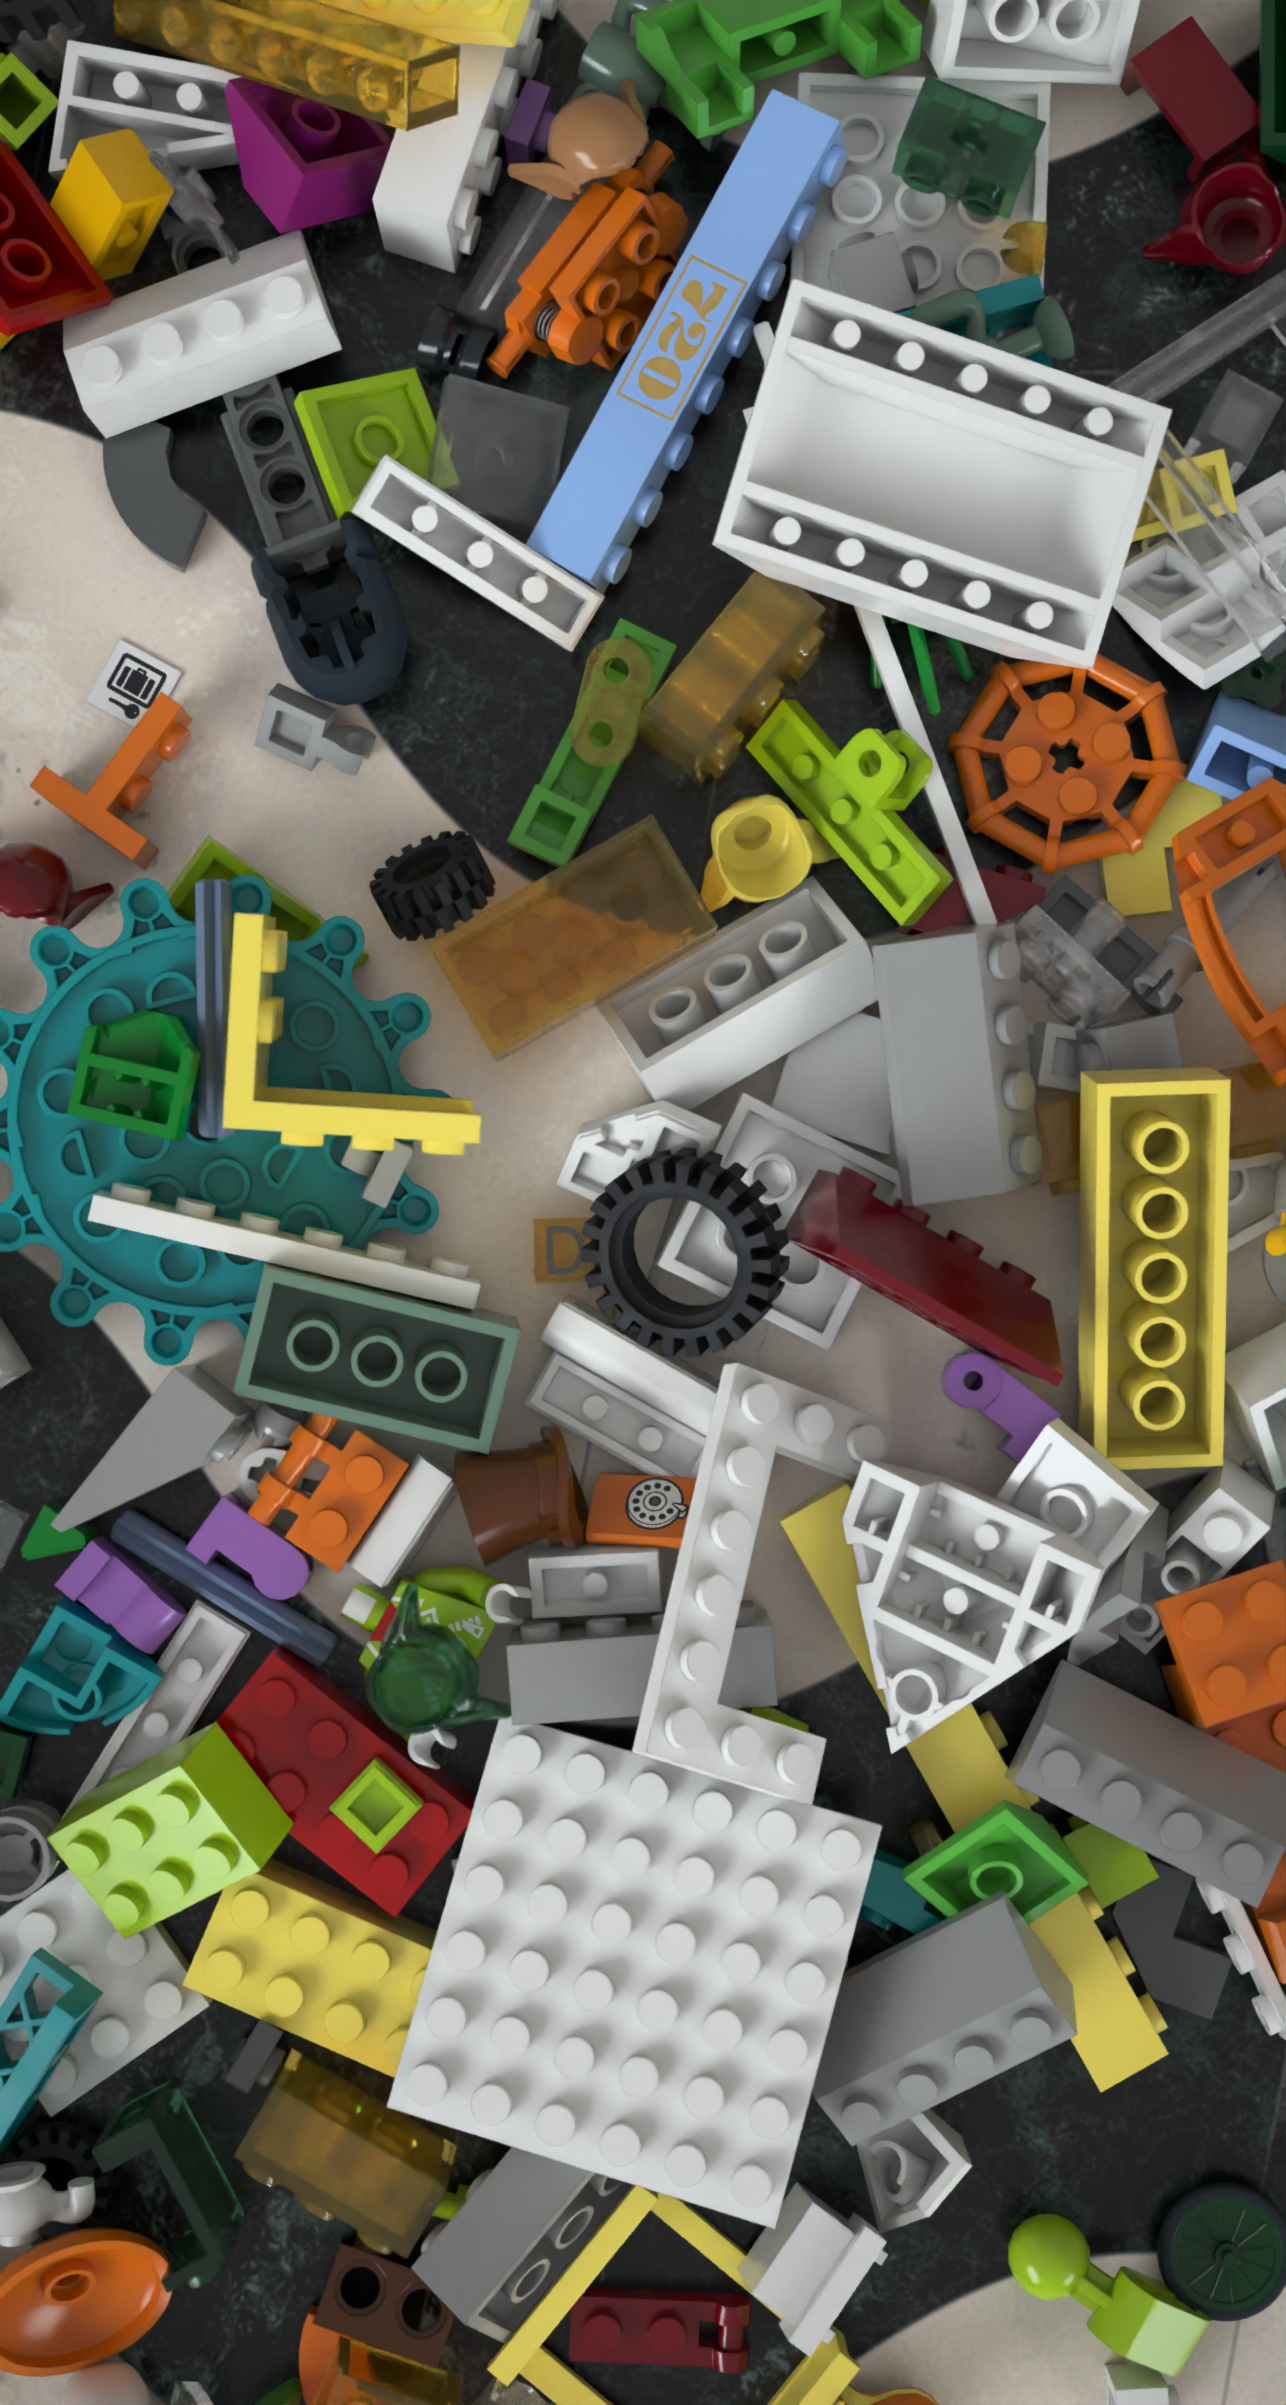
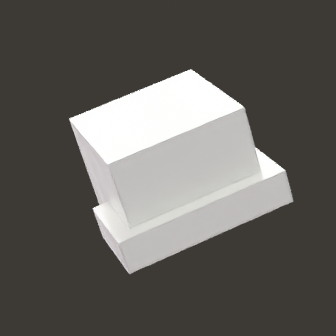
M796 2182L782 2202L775 2229L765 2227L737 2270L751 2294L783 2317L779 2326L788 2341L811 2357L821 2340L829 2344L836 2334L831 2325L873 2262L875 2261L881 2266L888 2256L883 2249L887 2241L875 2227L855 2212L847 2220L800 2183Z

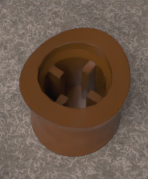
M554 1423L541 1427L540 1433L543 1441L529 1443V1448L489 1451V1455L475 1451H456L454 1468L458 1492L470 1531L485 1566L544 1538H547L549 1544L562 1541L567 1548L584 1546L588 1542L585 1541V1530L589 1507L571 1464L562 1432Z

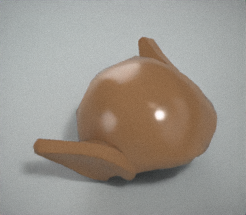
M622 80L620 98L602 92H591L575 97L565 104L551 122L548 131L547 151L549 162L511 163L507 169L509 176L557 198L572 200L577 194L582 193V185L592 179L616 175L620 170H627L632 167L637 157L643 154L646 144L649 143L648 128L641 105L636 96L634 81Z

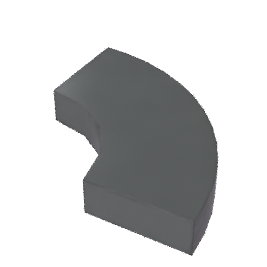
M151 421L112 437H104V472L111 498L119 515L136 539L150 553L168 566L185 573L208 514L205 509L186 498L174 482L170 462L174 440L173 431L167 426Z

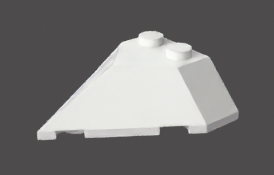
M866 1459L862 1462L842 1518L847 1545H853L860 1578V1584L856 1585L877 1689H883L891 1726L886 1728L891 1754L1080 1632L1084 1627L1106 1568L1066 1531L955 1480Z

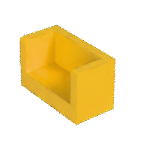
M127 128L79 140L49 205L98 275L105 281L132 273L173 195L174 189L132 129Z

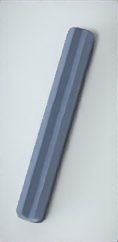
M201 879L195 884L197 1048L201 1054L198 1065L199 1133L206 1138H227L232 1136L235 1128H223L233 950L232 885L225 879Z
M133 1509L125 1510L114 1523L109 1535L114 1542L312 1665L321 1667L336 1647L338 1638L335 1634L282 1601L263 1595L253 1583L213 1559L205 1564L185 1549L188 1545L187 1542Z

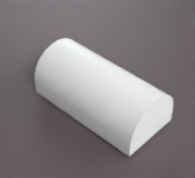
M418 1452L349 1557V1564L381 1588L397 1585L457 1495L458 1487L455 1473L429 1456Z

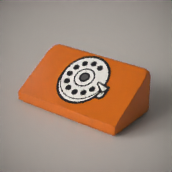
M600 1473L594 1484L585 1530V1541L597 1544L680 1549L697 1478Z

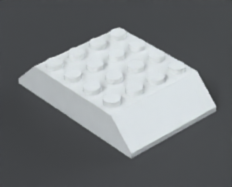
M793 278L712 545L767 577L1008 657L1091 669L1095 662L1172 409Z

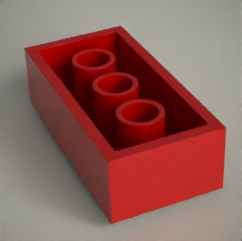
M280 1644L269 1654L216 1721L294 1823L288 1833L394 1918L469 1824L476 1795L441 1767L439 1769H432L413 1761L408 1752V1742L308 1661ZM376 1756L424 1800L422 1807L377 1854L329 1809L335 1799Z

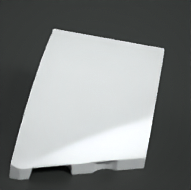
M1217 518L1181 530L1168 531L1141 539L1137 543L1130 545L1112 606L1161 657L1203 690H1206L1286 641V602L1257 584V541Z

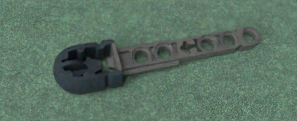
M182 170L167 174L165 178L174 189L169 202L175 195L184 191L194 192L200 197L198 209L188 218L179 219L169 215L168 202L158 221L164 238L172 251L171 257L178 275L189 271L190 257L200 248H215L220 252L221 258L232 255L233 252L225 236L222 234L225 231L214 201L201 178L192 172ZM278 374L225 393L222 396L228 411L221 414L220 419L267 544V548H264L252 560L251 572L260 596L267 599L266 613L284 662L296 683L315 698L342 706L372 700L389 689L403 669L407 648V634L404 617L386 568L377 562L378 547L371 528L359 519L337 520L294 406V401L297 398L295 391L292 387L283 389ZM265 417L280 419L283 422L284 430L281 438L276 443L270 446H259L252 442L251 431L257 421ZM286 474H296L305 481V489L301 497L289 504L275 501L272 497V488L277 479ZM346 557L348 566L358 583L363 587L364 592L355 598L344 594L340 585L335 583L311 593L314 606L307 616L308 623L311 628L322 627L326 637V641L319 645L303 620L299 619L298 615L301 606L296 594L286 580L304 573L307 576L330 568V563ZM358 610L362 612L374 632L373 635H371L368 627L357 628L353 618L355 612Z

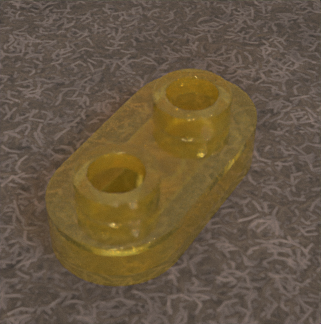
M623 638L605 640L591 651L586 662L571 725L570 737L577 755L590 765L598 767L616 765L630 755L636 743L651 681L652 668L646 652L638 644ZM621 658L627 663L629 673L623 682L615 684L608 679L606 667L611 660ZM602 721L608 723L613 730V739L605 747L597 746L591 738L593 726Z

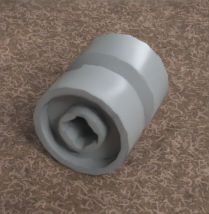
M23 1799L11 1802L0 1810V1901L11 1902L26 1898L37 1890L63 1862L46 1840V1837L62 1820V1816L57 1809L44 1801Z

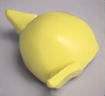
M765 794L740 799L720 813L712 824L711 845L713 855L704 870V880L697 909L701 914L707 915L725 906L734 897L751 903L780 898L805 880L812 864L825 863L841 856L810 821L797 818L789 806L780 798Z

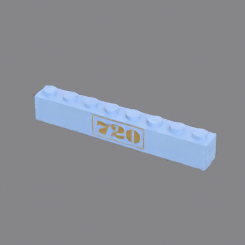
M772 88L530 535L526 546L600 594H604L610 582L613 584L618 583L625 574L632 557V549L629 548L640 526L647 528L656 517L663 499V493L660 492V489L671 469L678 471L687 460L694 439L690 434L702 413L710 414L718 403L724 387V379L721 377L733 356L740 358L746 351L753 336V327H755V322L752 320L763 299L771 301L777 294L785 276L786 265L783 263L794 242L800 245L808 237L817 214V208L814 205L825 185L832 188L839 180L848 157L840 120Z

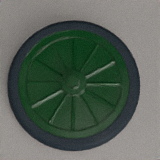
M1212 2183L1190 2191L1170 2209L1159 2232L1157 2258L1163 2281L1167 2288L1176 2295L1175 2299L1186 2304L1194 2312L1196 2309L1200 2310L1215 2321H1238L1262 2312L1279 2297L1286 2286V2220L1266 2196L1241 2184Z

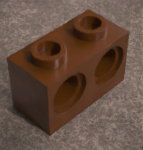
M357 2235L353 2247L340 2243L312 2323L437 2369L455 2314L412 2269L390 2261L393 2247ZM355 2267L370 2269L378 2280V2292L372 2303L362 2308H354L346 2304L340 2291L343 2277L349 2270ZM418 2289L430 2291L436 2297L439 2306L435 2322L424 2330L411 2329L407 2326L402 2316L404 2300L411 2292Z

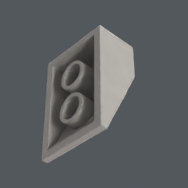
M197 1364L174 1367L50 1525L62 1533L214 1461L220 1464L225 1458L230 1460L252 1434L253 1429L245 1423L255 1410L237 1395L232 1394V1391Z

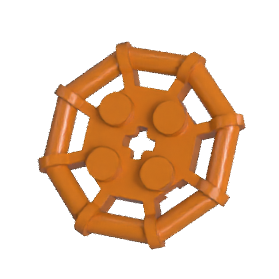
M1098 652L1091 669L1023 660L1011 664L1000 661L990 669L992 676L958 731L949 734L947 741V750L954 755L969 815L965 824L973 834L981 832L1042 867L1043 874L1055 875L1056 869L1124 852L1133 856L1143 849L1142 840L1176 785L1186 780L1188 769L1187 765L1181 763L1164 700L1168 691L1160 681L1151 683ZM1073 674L1070 692H1052L1045 695L1042 699L1032 701L1022 688ZM1086 676L1131 702L1116 712L1083 693ZM1008 698L1019 712L1018 716L1002 741L984 739L983 736ZM1141 716L1153 756L1152 761L1134 759L1130 735L1126 729L1129 724ZM1067 745L1079 749L1077 757L1080 761L1084 762V765L1079 770L1068 767L1063 774L1056 772L1053 769L1056 759L1049 753L1056 747L1064 749ZM981 758L999 760L1001 770L1004 773L1007 792L993 801L990 798ZM1129 779L1149 780L1127 818L1121 817L1113 805ZM1017 807L1049 825L1047 841L1006 818L1004 815ZM1090 818V821L1100 818L1109 829L1108 831L1060 842L1062 827L1073 825L1074 821Z

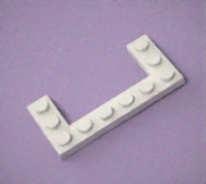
M738 1362L723 1366L632 1752L775 1797L804 1804H813L826 1738L718 1704V1699L775 1452L856 1482L863 1460L871 1459L886 1463L894 1429L893 1423Z

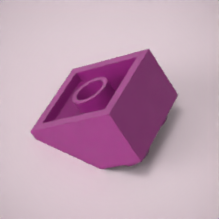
M329 60L228 80L225 93L243 187L280 234L375 210L372 198L392 139Z

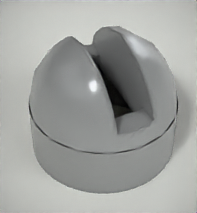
M260 1401L253 1417V1428L256 1437L261 1440L265 1433L275 1438L271 1447L278 1448L292 1443L288 1439L299 1422L306 1424L309 1414L307 1411Z

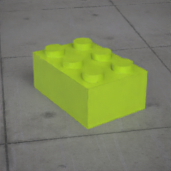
M214 1722L84 1794L50 1832L46 1840L122 1937L126 1939L260 1871L294 1823L217 1722Z

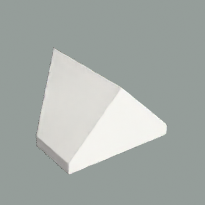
M930 2108L856 2144L880 2234L930 2217L973 2166L962 2136Z

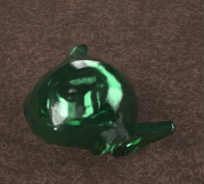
M414 1583L405 1586L396 1613L381 1642L379 1655L370 1666L365 1682L367 1700L377 1715L392 1731L400 1735H419L436 1728L450 1729L475 1722L509 1718L511 1715L510 1704L485 1697L477 1692L480 1682L479 1666L468 1644L447 1626L437 1623H423L420 1614L419 1587Z

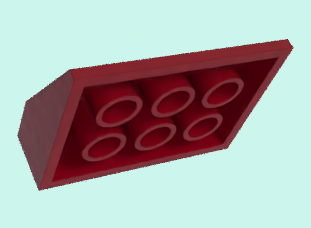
M843 1166L839 1175L818 1169L785 1227L791 1243L987 1357L1056 1387L1059 1386L1064 1377V1370L1051 1300L1032 1290L1037 1280L1035 1277L1006 1261H1002L997 1269L981 1260L979 1257L984 1249L981 1245L951 1229L946 1238L926 1227L931 1218L930 1215L915 1206H903L902 1199L899 1198L896 1199L893 1206L888 1205L872 1195L877 1187L876 1183L848 1167Z

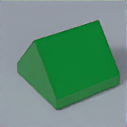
M60 1499L44 1504L21 1548L22 1557L27 1558L28 1561L83 1549L92 1539L99 1537L98 1529L89 1522H85L60 1533L50 1524L66 1504Z

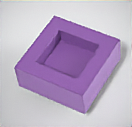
M529 78L526 79L504 135L508 164L534 163L539 151L548 153V131L551 122L556 116L553 113L550 86Z

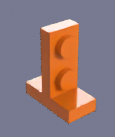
M160 692L86 795L46 766L42 767L29 787L143 870H146L159 852V849L120 819L126 811L133 813L145 802L153 788V782L149 779L164 759L168 762L174 760L183 750L190 737L191 732L187 727L191 723L192 718L180 704L163 692Z

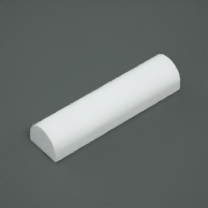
M386 454L376 466L351 510V513L569 652L574 650L605 596Z
M572 1295L565 1296L562 1299L539 1341L707 1437L720 1380L676 1355L661 1354V1346L655 1343L648 1348L637 1344L635 1341L638 1333L631 1329H628L624 1334L621 1333L613 1325L615 1320Z

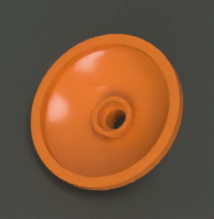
M106 2227L88 2228L64 2233L43 2241L16 2257L0 2272V2370L30 2377L62 2375L101 2363L134 2344L158 2321L165 2311L172 2294L173 2276L164 2251L154 2241L145 2236L127 2230Z

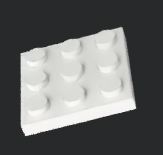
M740 1093L712 1149L713 1152L723 1155L721 1167L727 1169L737 1162L748 1169L741 1178V1181L748 1187L759 1179L768 1189L759 1197V1200L765 1208L775 1202L777 1203L782 1216L773 1223L775 1230L785 1229L818 1169L839 1175L843 1166L848 1167L876 1183L877 1187L872 1195L888 1205L893 1206L897 1198L902 1199L899 1171L746 1093ZM687 1200L655 1265L724 1299L732 1290L737 1275V1253L733 1238L725 1224L709 1209L697 1202ZM789 1241L780 1250V1255L790 1256L789 1270L779 1278V1280L785 1282L781 1294L771 1303L773 1307L763 1319L823 1349L829 1350L862 1283Z
M69 1868L0 1915V2007L32 1954L40 1947L104 1992L38 2098L50 2117L57 2114L205 2010L214 2000L182 1985L190 1964L161 1921L124 1939ZM40 1974L32 1985L39 2012L51 2010L54 2004L66 1994ZM21 2007L18 2008L15 2015L22 2014ZM26 2027L5 2030L2 2035L6 2052L12 2061L20 2060L30 2045Z

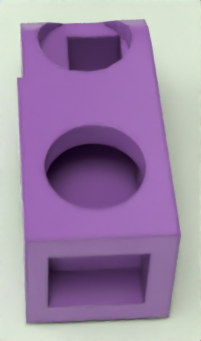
M963 1353L956 1355L947 1362L942 1372L941 1384L945 1395L951 1402L961 1407L978 1410L1003 1430L1006 1436L996 1448L1016 1464L1021 1462L1045 1426L1063 1416L995 1361L983 1354Z
M230 1492L222 1496L185 1549L205 1564L215 1559L218 1553L221 1552L252 1575L256 1588L263 1595L271 1599L285 1600L298 1594L310 1582L314 1574L313 1557L284 1538L288 1532L273 1521L269 1526H266L252 1518L247 1513L251 1505L236 1494Z
M105 1534L92 1539L55 1583V1586L71 1600H79L106 1624L110 1623L113 1625L118 1633L128 1642L150 1655L155 1654L187 1615L184 1606L164 1586Z

